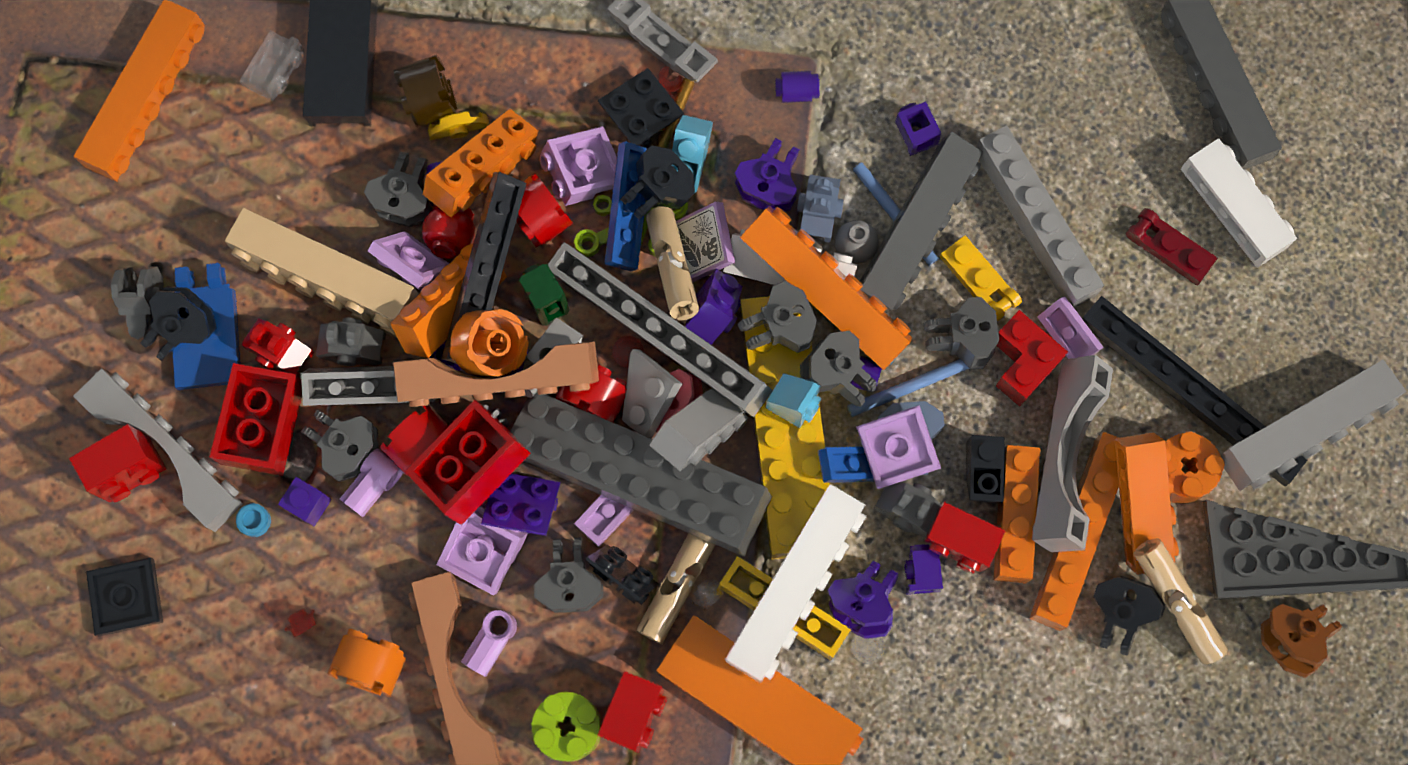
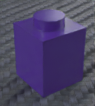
M295 477L278 505L315 527L332 499Z

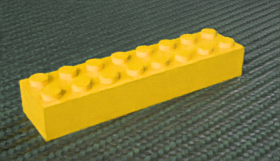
M770 296L741 299V320L760 313L761 308L767 306ZM764 324L751 330L743 331L748 372L774 390L783 373L800 378V364L812 351V345H810L809 349L799 353L781 344L773 346L772 342L752 350L748 349L745 342L753 336L767 332ZM767 400L754 416L762 486L767 487L772 496L765 511L771 560L787 557L830 483H823L818 450L825 448L820 405L812 421L809 423L804 420L800 428L766 409Z

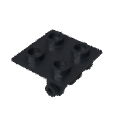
M649 68L638 73L598 100V103L627 140L644 148H647L652 143L649 138L681 118L682 115H685Z
M606 545L585 559L594 568L593 572L604 581H608L610 578L611 580L608 584L612 586L616 583L618 585L616 589L618 592L624 589L622 595L634 604L638 602L640 605H643L649 597L648 593L659 585L653 580V575L647 569L641 566L636 567L627 560L626 553L618 547Z

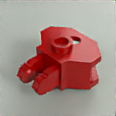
M258 318L241 343L245 349L257 356L255 361L265 368L272 370L275 367L282 372L296 374L298 377L300 375L298 369L306 357L311 358L314 354L309 347L294 338L296 334L294 330L281 322L276 327Z

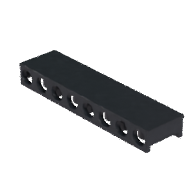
M310 0L303 118L306 119L309 126H316V123L364 124V126H371L378 0Z

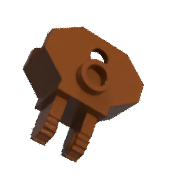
M1281 604L1271 610L1270 618L1262 622V645L1284 671L1306 678L1314 673L1327 659L1326 640L1338 633L1343 626L1338 620L1328 624L1326 627L1319 622L1328 612L1324 604L1311 611L1308 608L1301 611ZM1283 646L1288 654H1282L1278 647Z

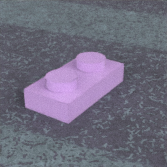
M1065 296L1058 299L1037 316L1052 338L1068 351L1066 355L1068 359L1095 355L1104 348Z
M600 495L574 525L594 544L600 547L634 509Z

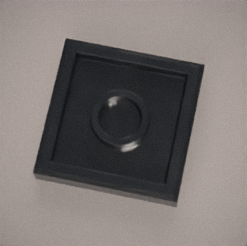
M150 557L86 571L95 636L99 637L163 623L155 560Z

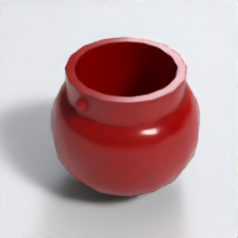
M434 205V209L426 216L422 225L423 241L437 257L452 259L458 256L465 246L474 243L476 231L473 222L474 213L468 208L465 211L460 210L450 217Z

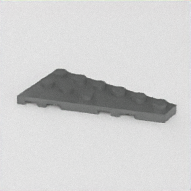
M1203 501L1214 599L1408 589L1407 552L1355 541L1350 537L1321 532L1320 529L1271 516L1265 517L1248 512V510L1219 505L1214 501Z

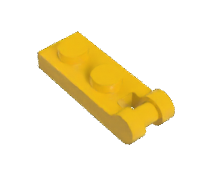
M966 235L940 254V259L973 297H982L996 311L997 321L1005 316L1004 312L1010 307L1014 309L1022 303L1019 294L1009 287ZM996 292L1002 297L997 302L993 301L990 297Z

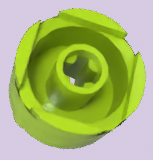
M560 692L548 696L536 709L532 720V735L535 744L546 756L558 761L574 762L585 758L596 749L601 739L597 735L602 721L598 710L588 699L576 693ZM571 718V724L575 725L576 729L574 732H568L567 736L564 737V731L559 729L560 723H566L567 719Z

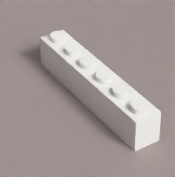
M831 484L828 486L725 659L726 663L759 683L762 682L764 677L771 680L781 663L775 659L780 649L783 647L788 650L798 634L797 631L793 630V627L799 617L803 620L807 619L815 605L810 600L816 588L823 591L832 576V573L827 570L833 559L838 562L841 561L849 547V544L844 542L850 531L857 533L866 516L861 512L865 504Z

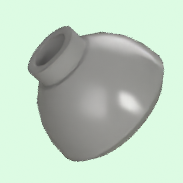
M862 220L846 222L839 228L835 236L837 252L853 257L852 263L868 261L875 255L878 249L879 241L876 230L869 223Z

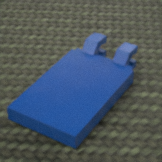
M220 263L206 264L207 281L209 284L206 287L195 288L194 272L189 271V267L175 268L176 287H187L213 309L217 327L213 334L201 344L181 343L173 349L174 382L177 390L228 385L233 363L241 364L236 291L230 288V284H226L225 268L221 267Z

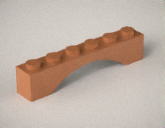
M595 341L555 346L544 358L528 369L505 377H479L465 374L447 366L437 358L393 362L398 402L409 401L410 407L429 405V399L441 398V404L461 402V396L473 395V401L493 399V393L505 392V398L525 396L526 389H537L538 395L558 392L557 386L570 385V391L589 390L590 383L599 381Z
M447 572L411 582L413 592H409L410 604L414 612H419L421 623L417 624L418 636L421 644L426 643L429 656L424 657L425 665L429 676L434 675L437 688L432 690L437 709L442 708L445 721L441 722V730L444 740L451 742L453 754L449 755L450 765H503L496 736L484 728L468 711L459 696L453 679L451 640L456 621L463 608L455 575Z

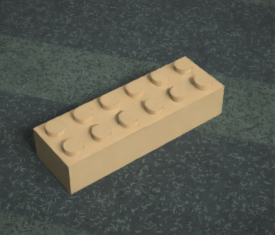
M245 208L240 212L225 239V242L233 250L231 254L240 259V264L254 272L262 269L269 273L267 276L273 281L285 285L286 281L296 286L295 290L310 298H313L315 294L324 299V304L337 311H340L343 307L352 312V317L361 320L365 324H368L371 320L380 325L379 329L384 330L386 334L393 337L397 336L390 323L400 314L402 308L409 305L419 295L415 287Z

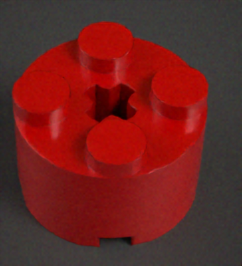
M534 173L523 181L526 183L516 222L520 224V228L537 248L541 244L542 246L547 244L571 226L573 222L562 210L544 183Z
M597 364L599 381L590 383L589 390L570 391V385L559 387L555 397L557 400L614 423L624 405L627 382L620 378L612 379L610 377L612 371Z
M430 404L422 406L426 411L421 415L414 411L388 435L392 442L389 445L382 443L380 446L407 477L409 476L405 471L449 426Z

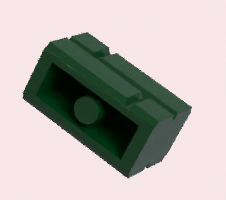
M535 264L525 269L519 281L540 323L547 326L556 318L559 319L567 315L570 309L565 294L548 264Z

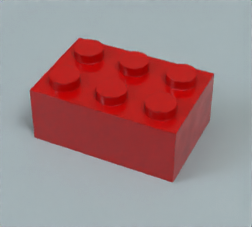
M233 363L209 458L220 465L283 476L302 399V380L292 373Z
M474 400L413 462L405 473L446 516L462 525L531 453L490 411Z

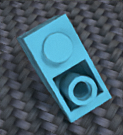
M682 115L675 130L672 151L693 172L694 188L697 193L708 152L713 122Z
M783 373L766 402V409L800 428L804 420L810 423L819 409L821 398L818 397L820 385Z

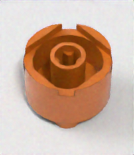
M500 309L472 311L465 313L456 323L451 335L449 353L452 360L462 370L471 375L503 376L511 371H515L525 360L528 351V338L524 336L521 327L523 324L520 319L509 311Z
M1190 431L1177 434L1165 441L1168 443L1171 452V460L1167 462L1168 474H1170L1173 481V493L1170 494V502H1195L1218 485L1225 464L1218 449L1211 441ZM1183 464L1188 467L1187 473L1181 470L1184 466Z
M349 629L347 635H343L327 674L335 679H338L339 675L347 678L346 684L380 696L383 692L386 697H391L406 660L403 656L404 652L399 650L400 646L381 639L379 644H376L367 639V634Z

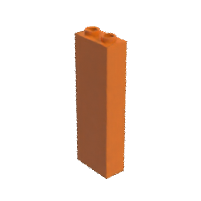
M695 615L692 616L656 670L659 675L792 765H841L846 754L849 753L853 756L864 738L859 736L863 729L862 727L777 670L771 680L764 677L762 682L759 683L726 663L725 659L735 642Z

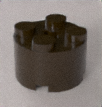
M437 55L409 63L394 70L396 82L400 88L403 87L405 96L401 97L404 111L407 115L411 114L417 127L439 121L440 118L457 113L455 110H458L450 79L447 80L445 75L440 73L445 70V67Z

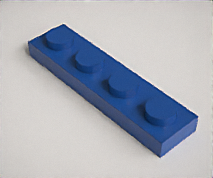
M625 141L618 145L605 264L632 272L638 270L644 216L638 219L634 213L640 205L646 203V200L640 193L632 202L626 205L620 199L636 184L638 180L636 163L647 149Z

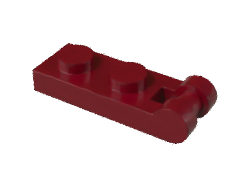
M1143 208L1138 215L1139 220L1136 225H1131L1126 232L1128 239L1198 286L1218 258L1161 220L1153 210ZM1148 228L1156 232L1153 239L1146 234Z

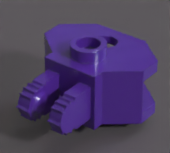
M776 138L766 154L763 153L759 159L740 162L735 171V185L742 200L763 211L769 206L774 210L779 207L783 211H789L797 195V188L790 175L791 168L796 161L800 149L792 147L783 163L775 159L782 147V141Z
M874 560L864 574L859 572L854 578L834 580L828 589L830 597L828 606L833 618L850 628L852 633L864 639L885 637L893 624V610L888 601V595L896 584L899 574L891 570L885 576L882 583L875 581L874 579L878 576L881 565ZM851 618L859 624L852 623Z

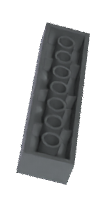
M536 392L532 398H527L511 430V433L531 453L524 462L745 557L772 498L767 487L703 460L695 466L690 463L679 471L650 446L652 439L545 394L538 395Z

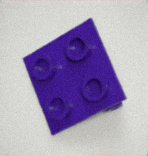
M511 474L489 496L481 525L546 536L552 513L557 510V495L560 482Z

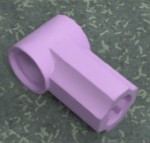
M375 449L365 459L360 468L361 473L340 498L342 502L362 517L369 511L384 491L390 490L403 474V471L380 449Z
M501 610L490 612L484 618L482 628L461 662L486 677L508 640L516 633L517 622L515 618ZM498 617H504L508 622L507 631L502 635H496L492 629V624Z

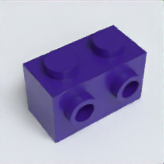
M716 269L696 293L699 311L694 317L687 319L685 327L712 345L723 331L728 333L737 320V316L734 314L741 305L739 297L743 286L733 276L724 274Z

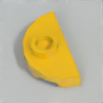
M460 112L440 118V124L438 125L431 123L428 126V134L430 140L450 136V138H461L467 136L469 131L486 128L490 124L488 116L481 112L473 117H470L469 112Z

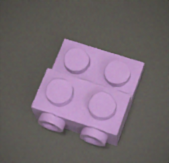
M603 127L547 140L540 154V164L545 172L550 171L553 178V194L557 199L562 198L565 206L593 199L596 193L614 188L617 157Z
M406 231L374 240L368 249V252L377 258L376 260L380 265L402 276V280L420 291L429 285L445 266L449 265L447 261L435 256L429 248Z
M482 503L462 525L456 522L436 565L494 596L498 593L510 565L515 562L528 533L481 525L487 505Z

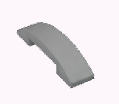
M615 0L607 8L608 13L646 50L669 68L695 83H698L718 62L716 57L697 42L690 43L652 13L650 5L644 0Z

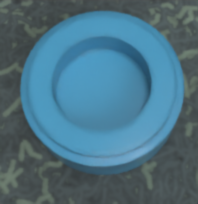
M250 503L238 511L236 525L243 534L249 537H259L268 531L271 525V516L263 506Z

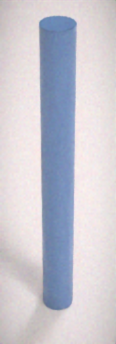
M863 162L858 164L853 171L894 221L900 212L899 207ZM932 250L929 256L926 258L923 256V259L930 266L939 260V257Z
M958 359L866 397L861 407L849 404L847 405L851 417H854L965 371L969 367L962 360Z

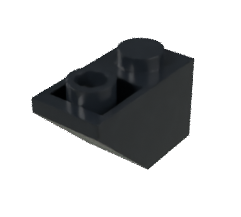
M971 435L966 442V480L969 501L1003 503L1005 437Z

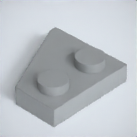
M632 349L630 353L627 391L622 420L638 434L652 439L682 383L638 349Z

